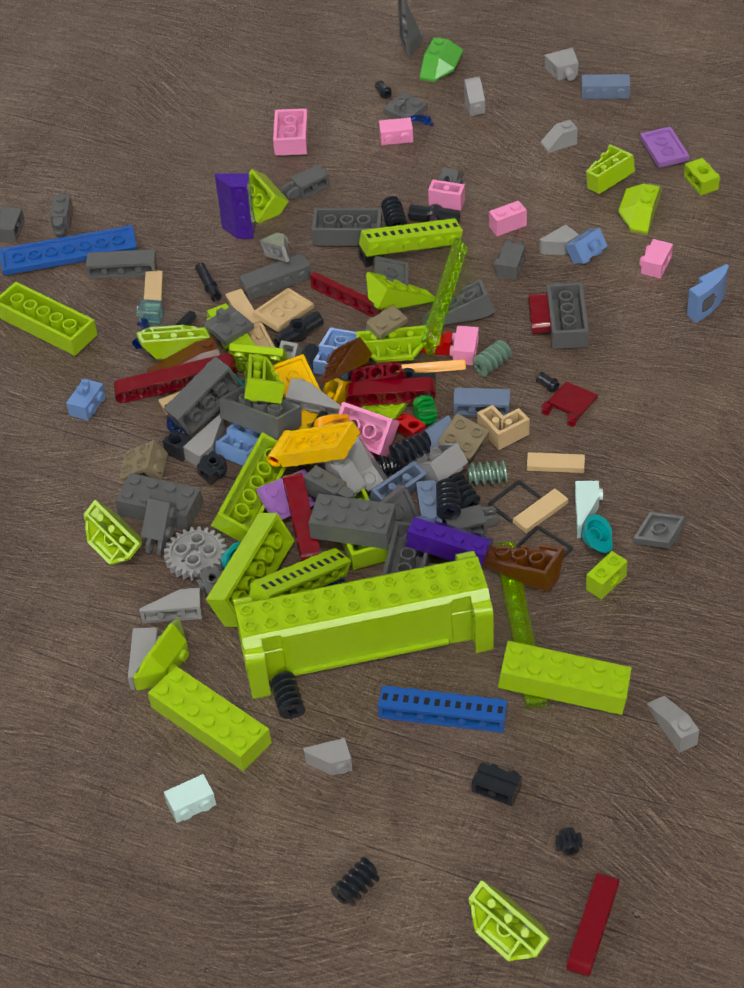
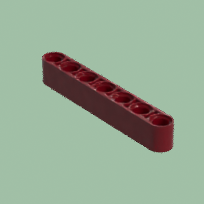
M222 354L216 356L229 366L234 374H237L234 355ZM214 357L116 380L114 382L115 400L119 403H127L181 390Z

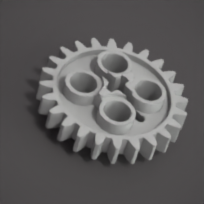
M200 526L197 530L190 527L189 532L183 529V534L177 532V538L171 537V543H166L167 548L164 549V560L167 568H170V573H175L176 577L182 575L183 580H185L189 576L191 581H193L195 577H198L200 570L207 566L212 568L217 566L219 570L222 569L221 557L227 550V545L225 544V539L221 538V534L216 535L215 530L209 532L208 527L204 531L201 530Z

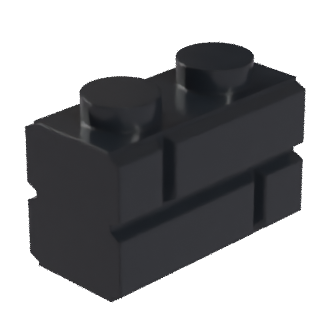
M481 762L472 779V792L513 806L522 787V776L514 770L506 771L500 769L494 763L486 764Z

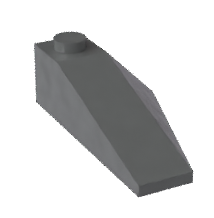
M398 0L400 42L406 56L410 57L421 46L423 33L418 28L407 1Z
M479 279L460 289L461 293L456 297L450 296L447 298L448 301L443 306L437 305L421 316L423 325L433 327L481 319L490 316L496 310L482 280Z

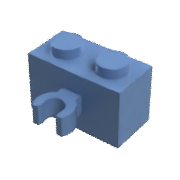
M600 228L589 229L565 245L573 264L581 263V265L588 263L592 256L601 254L602 250L608 246Z
M88 379L81 380L79 386L76 387V390L66 402L69 415L89 421L91 416L96 413L101 402L105 400L106 393L103 384Z

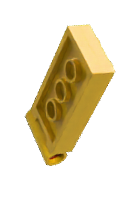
M304 354L273 365L274 372L279 374V380L285 384L282 399L286 400L291 378L303 379L320 390ZM301 410V426L296 430L309 428L319 413Z
M353 421L293 431L285 430L267 456V462L274 467H278L280 464L282 467L342 460L347 457L360 431Z

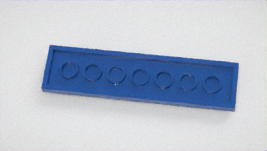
M130 225L0 248L1 267L3 275L86 261L87 253L137 250L133 226Z

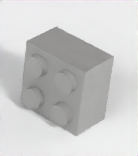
M458 443L437 444L430 449V454L425 453L423 457L415 460L427 473L425 481L435 480V483L463 470V466L468 463Z

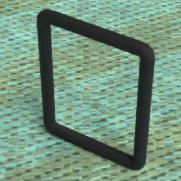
M517 481L509 488L504 490L502 493H500L498 496L489 501L488 506H494V502L503 497L505 494H507L509 491L514 489L519 484L526 490H528L530 493H532L534 496H536L538 500L541 499L542 496H540L537 492H535L522 481ZM494 506L498 514H500L507 521L511 523L513 522V518L511 519L505 513L499 510L496 506Z
M541 526L534 527L516 545L517 548H521V545L529 537H531L537 530H540L541 532L550 536L554 540L568 547V549L564 552L563 559L573 550L572 545L563 541L562 539L550 533Z

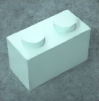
M204 774L164 791L166 804L176 823L188 820L193 815L202 811H208L216 805L214 793Z

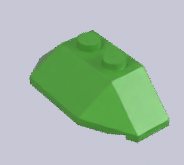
M434 37L424 55L420 80L436 82L439 80L438 78L454 71L464 52L463 49L448 39Z

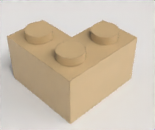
M494 405L477 412V424L489 430V441L498 450L529 435L530 419L519 408L504 416Z

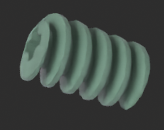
M502 340L495 341L494 344H491L484 351L474 356L473 365L480 376L486 377L488 373L497 369L503 362H507L508 357H512L511 349L506 342Z
M504 460L500 461L499 466L496 461H493L492 466L486 461L484 467L481 462H478L476 468L473 462H471L467 469L470 485L474 481L475 485L478 486L480 480L484 486H486L487 480L490 481L491 485H494L495 479H497L499 484L502 483V479H505L507 484V468Z

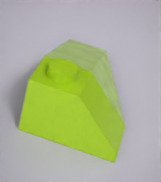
M367 272L366 274L368 299L374 303V307L377 309H388L393 305L396 308H403L435 302L437 299L426 289L411 284L407 286L396 279L392 282L381 274Z

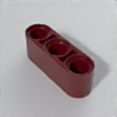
M547 293L529 294L532 334L550 333Z
M393 361L356 368L351 372L350 377L353 382H358L361 377L363 379L360 381L406 378V372L399 362Z

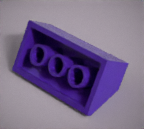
M249 173L215 174L222 228L236 239H254L256 225Z
M415 516L407 532L406 547L451 561H455L456 554L474 551L475 555L478 556L481 568H483L494 538L423 516Z

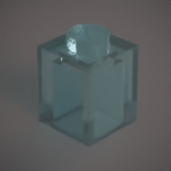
M141 299L140 305L136 308V316L139 317L140 324L161 325L164 315L162 301Z

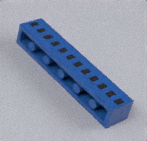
M382 686L378 703L379 718L504 733L507 717V700L485 698L477 695L468 696L458 693L425 691L416 688Z

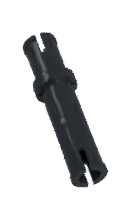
M201 262V265L200 263L196 264L195 270L204 284L205 291L209 293L212 301L215 302V298L216 301H219L222 295L218 290L216 281L212 279L203 262Z

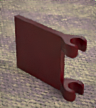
M566 381L548 401L542 404L544 409L541 413L548 416L553 407L569 413L567 425L574 427L581 415L598 398V395Z

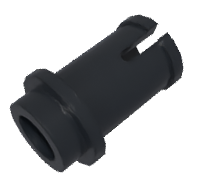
M381 80L376 82L377 86L375 88L380 92V96L382 98H389L392 95L391 88L386 86Z
M540 372L537 375L536 381L545 386L549 392L557 391L560 383L556 378H551L544 372Z

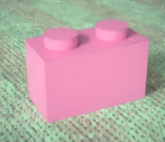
M411 118L379 121L381 145L413 142Z
M432 180L428 189L429 206L438 204L443 208L461 211L465 202V184Z
M520 201L489 211V227L496 236L527 226V210Z
M653 239L651 244L646 247L645 256H641L639 262L641 274L661 279L672 258L673 244Z
M457 326L456 333L452 335V344L454 345L450 346V356H453V360L465 359L466 365H473V358L476 356L479 342V327Z

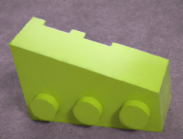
M610 144L608 150L601 154V158L595 161L586 171L588 189L600 194L634 173V155Z
M249 354L245 375L244 399L253 402L264 401L281 404L285 384L279 380V374L274 372L272 363L266 356Z

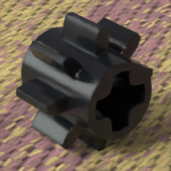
M574 828L561 829L559 835L555 836L557 851L562 850L564 855H575L579 852V848L583 847L581 832L575 833Z

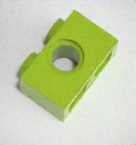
M703 158L685 164L684 177L701 196L719 189V174Z
M611 551L587 574L586 590L602 600L627 576L628 561Z

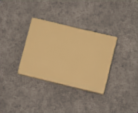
M287 288L254 310L253 317L275 331L280 332L290 325V321L300 318L312 310L314 303Z

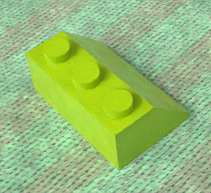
M251 169L249 178L254 217L256 222L261 223L280 215L289 200L265 174Z

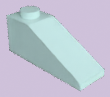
M575 481L577 538L582 537L581 532L586 518L589 515L596 514L599 509V500H603V489H599V481Z

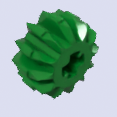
M422 395L415 398L413 401L415 418L426 424V427L437 421V408L433 398L430 395Z

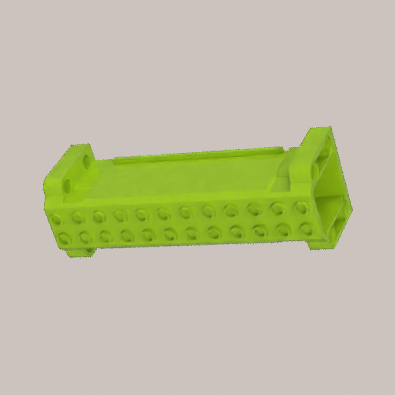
M474 551L456 554L455 561L258 601H252L251 596L233 599L252 699L271 696L269 681L277 674L286 671L298 676L472 640L476 653L494 649L492 603L478 556L475 555Z

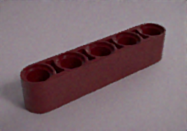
M430 377L350 382L345 386L346 403L354 406L413 403L415 398L422 395H430L433 400L436 398L435 381Z
M300 472L285 475L282 478L300 559L304 561L312 556L321 554L318 539L310 538L309 520L312 512L303 474Z
M597 872L568 958L567 971L590 977L618 891L619 878Z

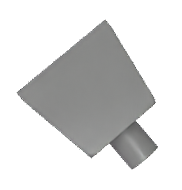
M573 48L545 55V69L557 80L567 78L569 81H572L578 75V60Z

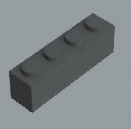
M155 249L87 253L86 270L88 279L145 276L147 271H157Z
M301 253L290 257L287 263L279 261L240 275V287L250 301L310 279L311 266Z

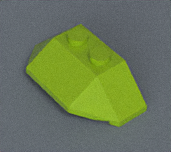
M640 184L626 189L619 208V214L629 226L630 231L648 234L662 194L660 186Z
M188 325L148 327L136 334L141 346L156 359H166L197 341L210 338L205 327L197 328Z
M427 325L398 328L380 340L370 330L356 332V338L361 337L372 352L370 358L376 363L413 360L429 341Z
M94 500L83 514L86 521L87 543L109 565L130 560L142 545V538L119 515L99 501Z
M176 618L168 625L144 658L138 672L134 674L133 680L136 690L140 691L156 686L176 666L180 667L188 659L189 651L180 619Z
M483 880L480 881L468 898L469 905H471L475 932L507 961L536 958L551 939L544 927L509 896Z

